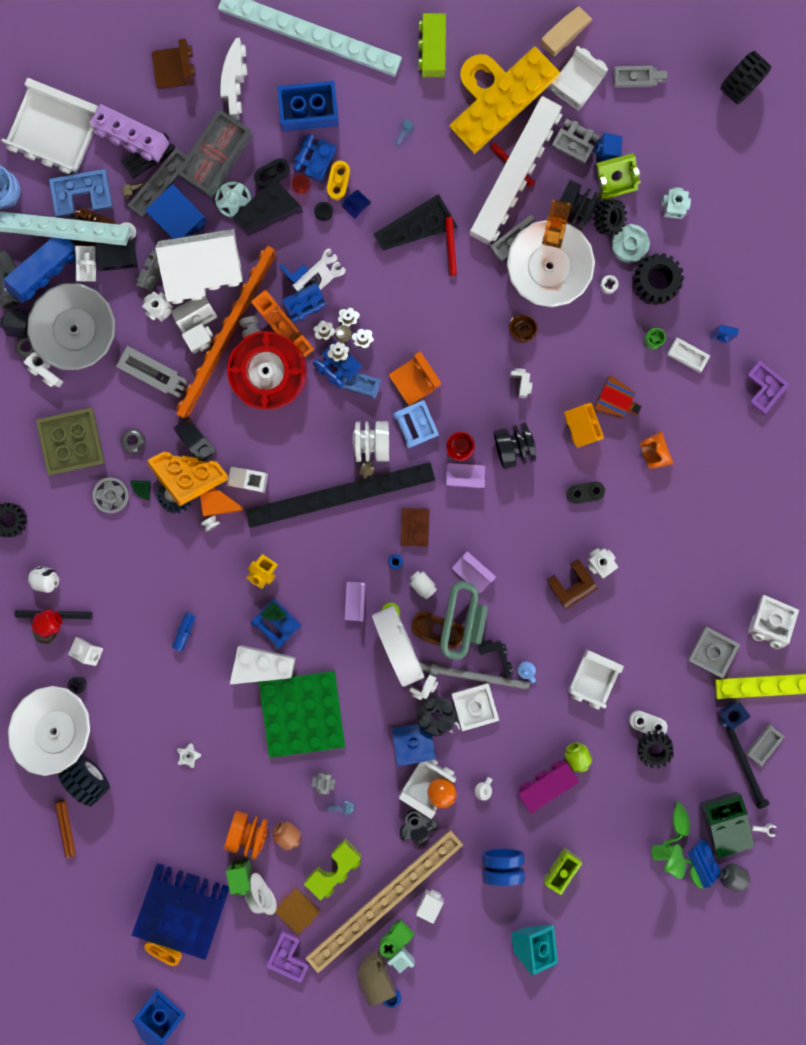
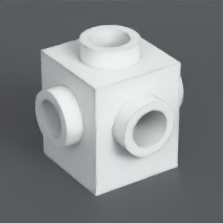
M154 291L145 297L144 305L142 306L146 310L145 314L152 320L157 318L161 322L170 315L173 308L167 302L166 296L160 292L158 295Z
M597 548L589 554L590 558L587 559L589 562L587 566L593 574L597 573L601 579L618 568L614 561L616 558L610 550H599Z

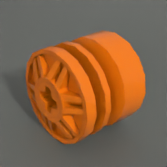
M236 810L224 850L236 854L240 846H243L244 856L247 857L249 849H253L251 858L256 860L266 839L268 819L263 818L261 826H257L258 816L250 824L248 823L249 814Z

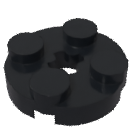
M441 697L425 699L420 705L417 719L420 727L426 734L442 736L454 727L456 713L453 704ZM439 712L442 718H438L437 721H434V717H432V714Z

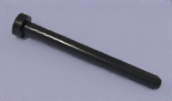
M726 728L731 744L757 800L755 803L757 809L767 807L770 803L768 799L763 797L735 731Z

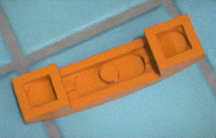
M266 289L251 301L276 333L294 341L305 357L314 350L312 345L300 333Z

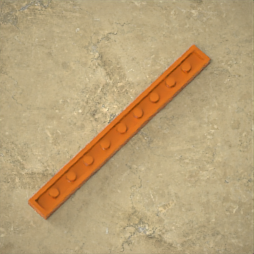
M267 246L265 250L261 251L257 266H254L250 271L248 283L243 284L239 299H236L232 304L230 316H227L222 323L223 329L220 334L217 333L214 337L212 349L206 352L204 364L197 369L193 384H189L187 387V395L184 401L181 400L176 409L178 416L184 419L187 416L189 417L238 327L239 320L244 316L277 253L274 248Z

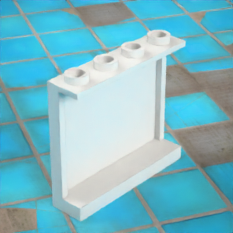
M27 78L24 85L28 90L7 140L2 138L1 141L6 145V149L17 154L19 151L24 153V157L33 161L35 158L41 160L43 165L50 168L56 166L59 168V171L69 175L70 172L77 174L94 134V129L89 122L98 106Z

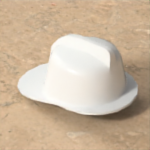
M258 873L252 874L250 879L251 889L245 895L249 908L257 914H274L277 907L274 894Z

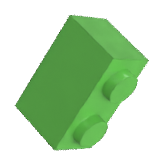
M250 858L231 862L227 868L226 875L230 895L236 894V896H241L250 891V879L253 874Z

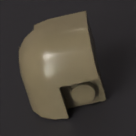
M379 949L367 954L362 958L358 966L357 980L369 1006H373L396 996V989L387 973V964Z

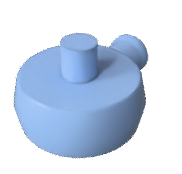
M522 662L518 666L519 676L529 679L532 684L536 682L534 678L536 673L535 666L530 662Z

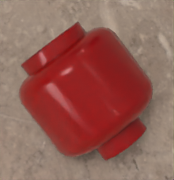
M52 609L36 614L32 623L33 631L42 637H47L60 631L63 623L61 615Z

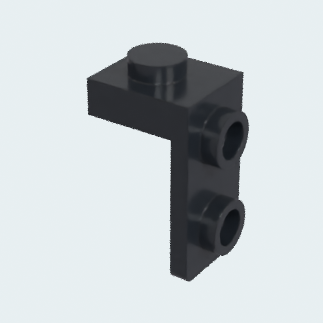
M492 639L482 641L481 645L478 646L480 655L499 650L506 678L511 679V673L514 672L511 662L506 661L505 655L508 654L505 643L501 644L500 640L492 642Z

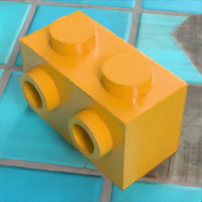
M592 402L564 412L565 422L571 430V438L577 448L604 439Z

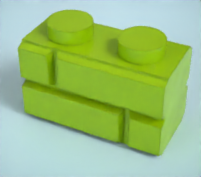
M563 848L549 869V873L543 878L544 884L559 895H562L582 865L581 859L568 849Z

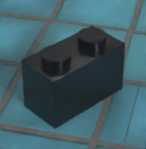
M128 239L126 246L107 243L95 244L99 272L138 267L134 240L130 241Z

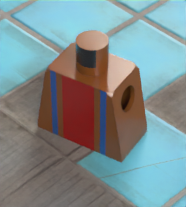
M610 375L593 408L595 412L622 419L627 412L637 416L642 405L633 402L636 394L635 391Z

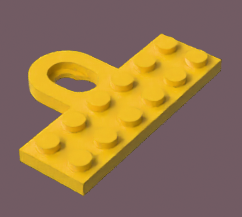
M535 46L507 72L488 55L478 54L468 58L461 68L460 76L464 87L476 101L449 125L450 129L475 155L561 75L560 71ZM482 70L485 73L492 74L495 77L493 85L485 89L480 88L477 85L475 73Z

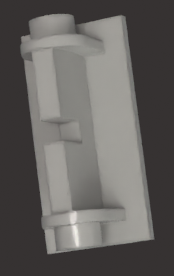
M153 250L152 253L148 254L144 264L145 267H148V270L142 269L136 279L137 286L145 288L151 293L161 275L157 254Z

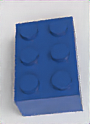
M335 81L277 86L280 123L283 132L339 126Z

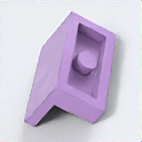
M447 464L446 486L485 488L484 465Z
M468 551L452 567L466 582L475 585L478 593H481L496 578Z
M365 582L346 583L345 620L364 621Z

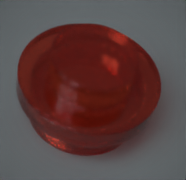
M300 174L293 178L292 188L296 193L305 194L309 191L311 183L307 176Z

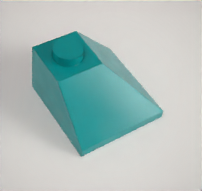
M554 925L524 927L511 933L513 952L531 975H535L558 964Z

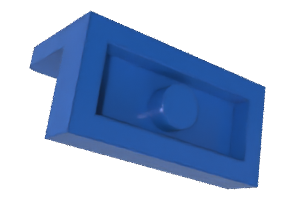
M283 264L279 266L283 276L292 285L309 271L304 264L293 274Z

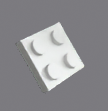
M489 683L451 693L462 731L499 721Z

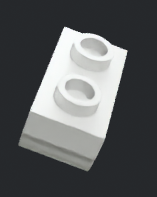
M33 352L26 358L24 363L29 366L27 368L28 371L35 376L38 374L43 376L42 381L50 387L53 385L60 387L64 381L48 370L50 368L49 364L43 361L41 366L36 365L37 359L40 358L36 352Z

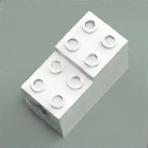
M234 229L158 241L155 249L167 302L172 301V304L184 302L183 299L189 298L192 301L203 299L202 296H206L207 288L215 290L219 289L221 285L227 284L228 287H234L243 281Z

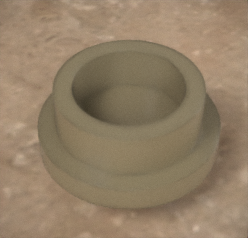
M365 460L362 464L360 475H363L365 479L368 476L372 477L375 466L372 460L369 462Z

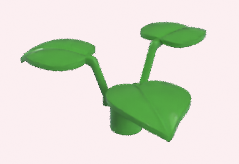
M675 801L673 826L678 835L675 838L664 841V844L653 845L651 854L655 861L667 860L663 870L677 879L684 877L686 863L692 866L690 876L693 883L698 888L703 889L704 887L691 860L683 859L684 855L679 844L670 846L671 843L681 839L682 835L687 837L690 832L688 812L680 802Z

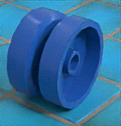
M506 848L482 852V865L487 867L482 870L483 883L494 886H512L525 882V870L520 867L525 863L524 852Z

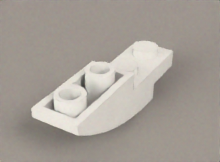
M240 38L235 39L226 56L220 85L223 103L229 102V115L235 120H239V114L242 113V103L238 102V95H241L240 83L245 82L244 76L247 75V64H243V57H246V47L242 45Z

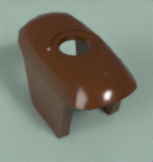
M426 611L417 612L411 622V631L422 640L440 646L442 634L435 635L432 628L436 624L444 626L445 618ZM452 621L449 636V649L459 648L463 642L464 627Z

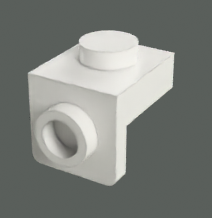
M515 368L514 371L510 372L509 377L520 378L518 397L526 398L527 394H531L532 383L529 382L530 373H526L525 369Z
M75 637L68 655L83 664L96 666L103 648L94 646L82 638Z
M429 673L422 690L410 686L411 696L422 700V698L427 699L429 693H434L437 687L436 676Z

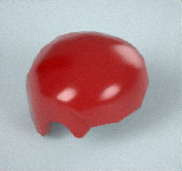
M459 431L452 434L446 442L447 454L452 459L458 461L469 459L475 450L473 437L467 432Z

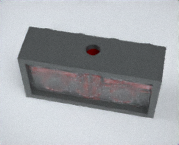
M218 109L176 172L182 181L212 200L253 139L251 129Z

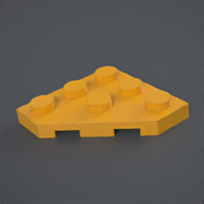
M162 452L147 460L149 468L179 506L228 480L226 472L218 462L214 461L204 462L199 461L198 458L184 455L178 457L168 452Z

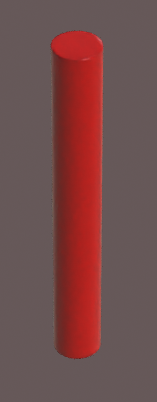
M494 143L490 149L506 164L509 156ZM526 175L524 180L527 181L526 185L531 188L535 182Z
M446 217L449 276L457 275L453 217Z

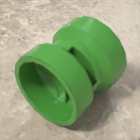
M652 328L644 336V345L648 349L655 350L664 344L666 335L662 329Z

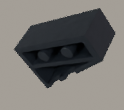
M275 178L240 209L233 218L247 236H250L303 211L301 205Z

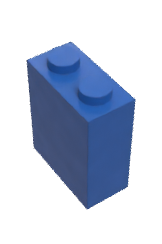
M174 184L167 188L145 210L171 239L193 236L196 232L202 231L207 222L205 216Z

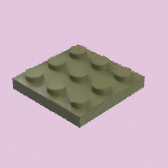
M93 407L36 419L48 476L106 464Z

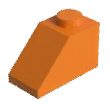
M216 487L200 495L202 512L205 517L244 511L240 504L219 490L216 491Z

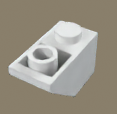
M231 467L227 486L265 493L269 474Z

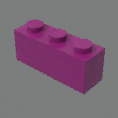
M558 760L551 765V769L545 772L543 770L536 774V779L530 783L526 781L518 787L517 793L532 814L579 783V780L565 760Z

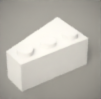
M240 645L237 648L230 684L291 678L297 657Z

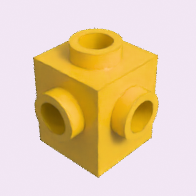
M262 554L256 562L252 561L248 567L249 574L246 579L263 589L266 584L270 585L276 577L273 573L278 564Z

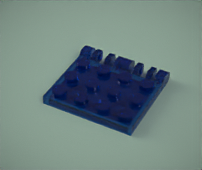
M157 863L131 936L206 960L229 893V886L223 884L218 899H215L220 883L216 882L214 884L211 897L204 895L209 879L204 878L200 892L197 893L196 889L200 881L199 876L187 873L183 887H179L183 871L179 870L177 872L173 885L167 883L172 873V867H167L163 881H160L165 865Z

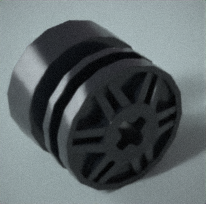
M570 179L552 217L564 222L570 215L572 216L570 225L574 226L576 219L581 222L577 229L582 231L597 207L600 193L595 191L592 199H589L587 197L591 189L588 188L581 195L579 194L581 184Z
M526 422L520 424L521 433L516 425L513 426V435H510L506 428L493 431L497 453L504 470L516 467L517 457L520 458L523 464L527 463L526 455L530 462L536 461L534 438Z

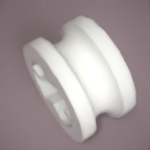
M612 275L604 277L600 283L601 290L606 294L615 292L619 285L617 278ZM607 280H610V283H614L611 289L605 287Z
M213 515L203 521L201 525L205 526V532L218 526L220 521H217L216 515Z

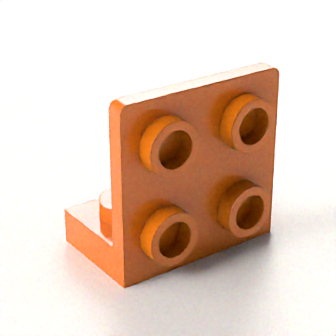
M421 351L416 353L413 359L389 374L390 379L408 406L418 402L442 384Z

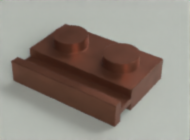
M402 508L400 546L428 547L430 509Z

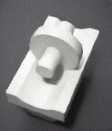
M75 246L76 281L96 282L95 246Z

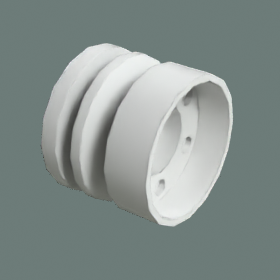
M361 421L355 423L353 451L356 462H361L362 453L366 455V462H369L371 453H375L377 462L389 461V421H376L374 430H370L368 421H365V430H361Z

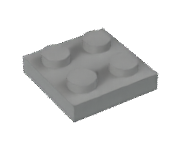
M704 626L687 660L720 678H724L740 644Z

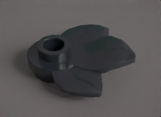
M410 810L404 817L405 823L400 828V836L403 841L412 838L416 844L425 845L429 837L428 832L437 830L438 826L433 818L430 819L417 810ZM412 819H417L416 822H411Z

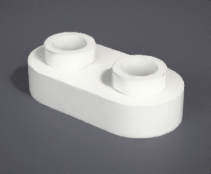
M637 710L632 712L629 717V723L635 730L646 734L648 731H651V734H654L655 726L660 724L661 729L657 731L658 734H660V731L664 732V735L667 732V723L657 716ZM638 718L643 719L641 724H637Z

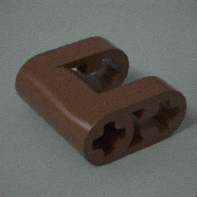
M579 559L570 563V566L580 581L565 590L555 575L546 579L565 610L598 589L596 583Z

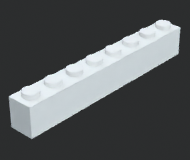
M541 96L471 228L470 236L489 246L492 241L496 242L500 231H498L500 225H505L509 214H507L509 208H514L518 200L516 197L518 191L522 192L527 183L524 180L526 175L532 174L536 166L534 164L536 157H541L545 149L542 147L545 140L549 142L554 132L551 130L553 125H558L563 115L560 113L562 106Z

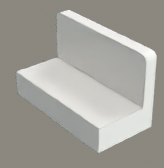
M202 296L203 299L189 300L171 311L182 333L201 323L205 325L217 318L206 296Z

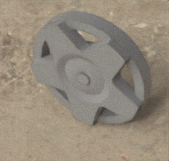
M112 477L104 478L93 489V501L99 510L105 513H117L127 505L129 491L121 480ZM113 481H116L121 485L115 486ZM104 483V488L98 490L100 485ZM97 499L102 500V507L99 505ZM112 506L118 507L115 510H110Z

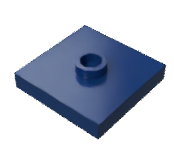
M419 724L392 728L398 766L436 760L432 736L426 734Z

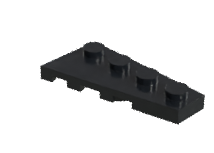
M437 194L373 235L382 250L385 251L446 232L445 218L452 216L440 195ZM453 219V229H456L458 226Z

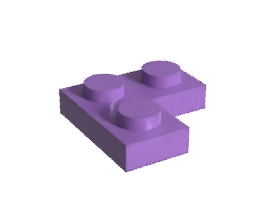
M760 360L757 361L746 375L760 387L749 403L762 414L767 413L789 385L788 382Z
M282 930L266 967L301 983L309 963L293 956L300 937Z

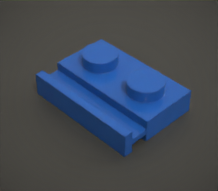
M705 839L698 840L691 848V851L687 853L703 887L707 888L711 887V883H714L719 878L720 867L712 855L710 846H708Z

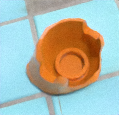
M661 430L640 443L649 468L674 465Z

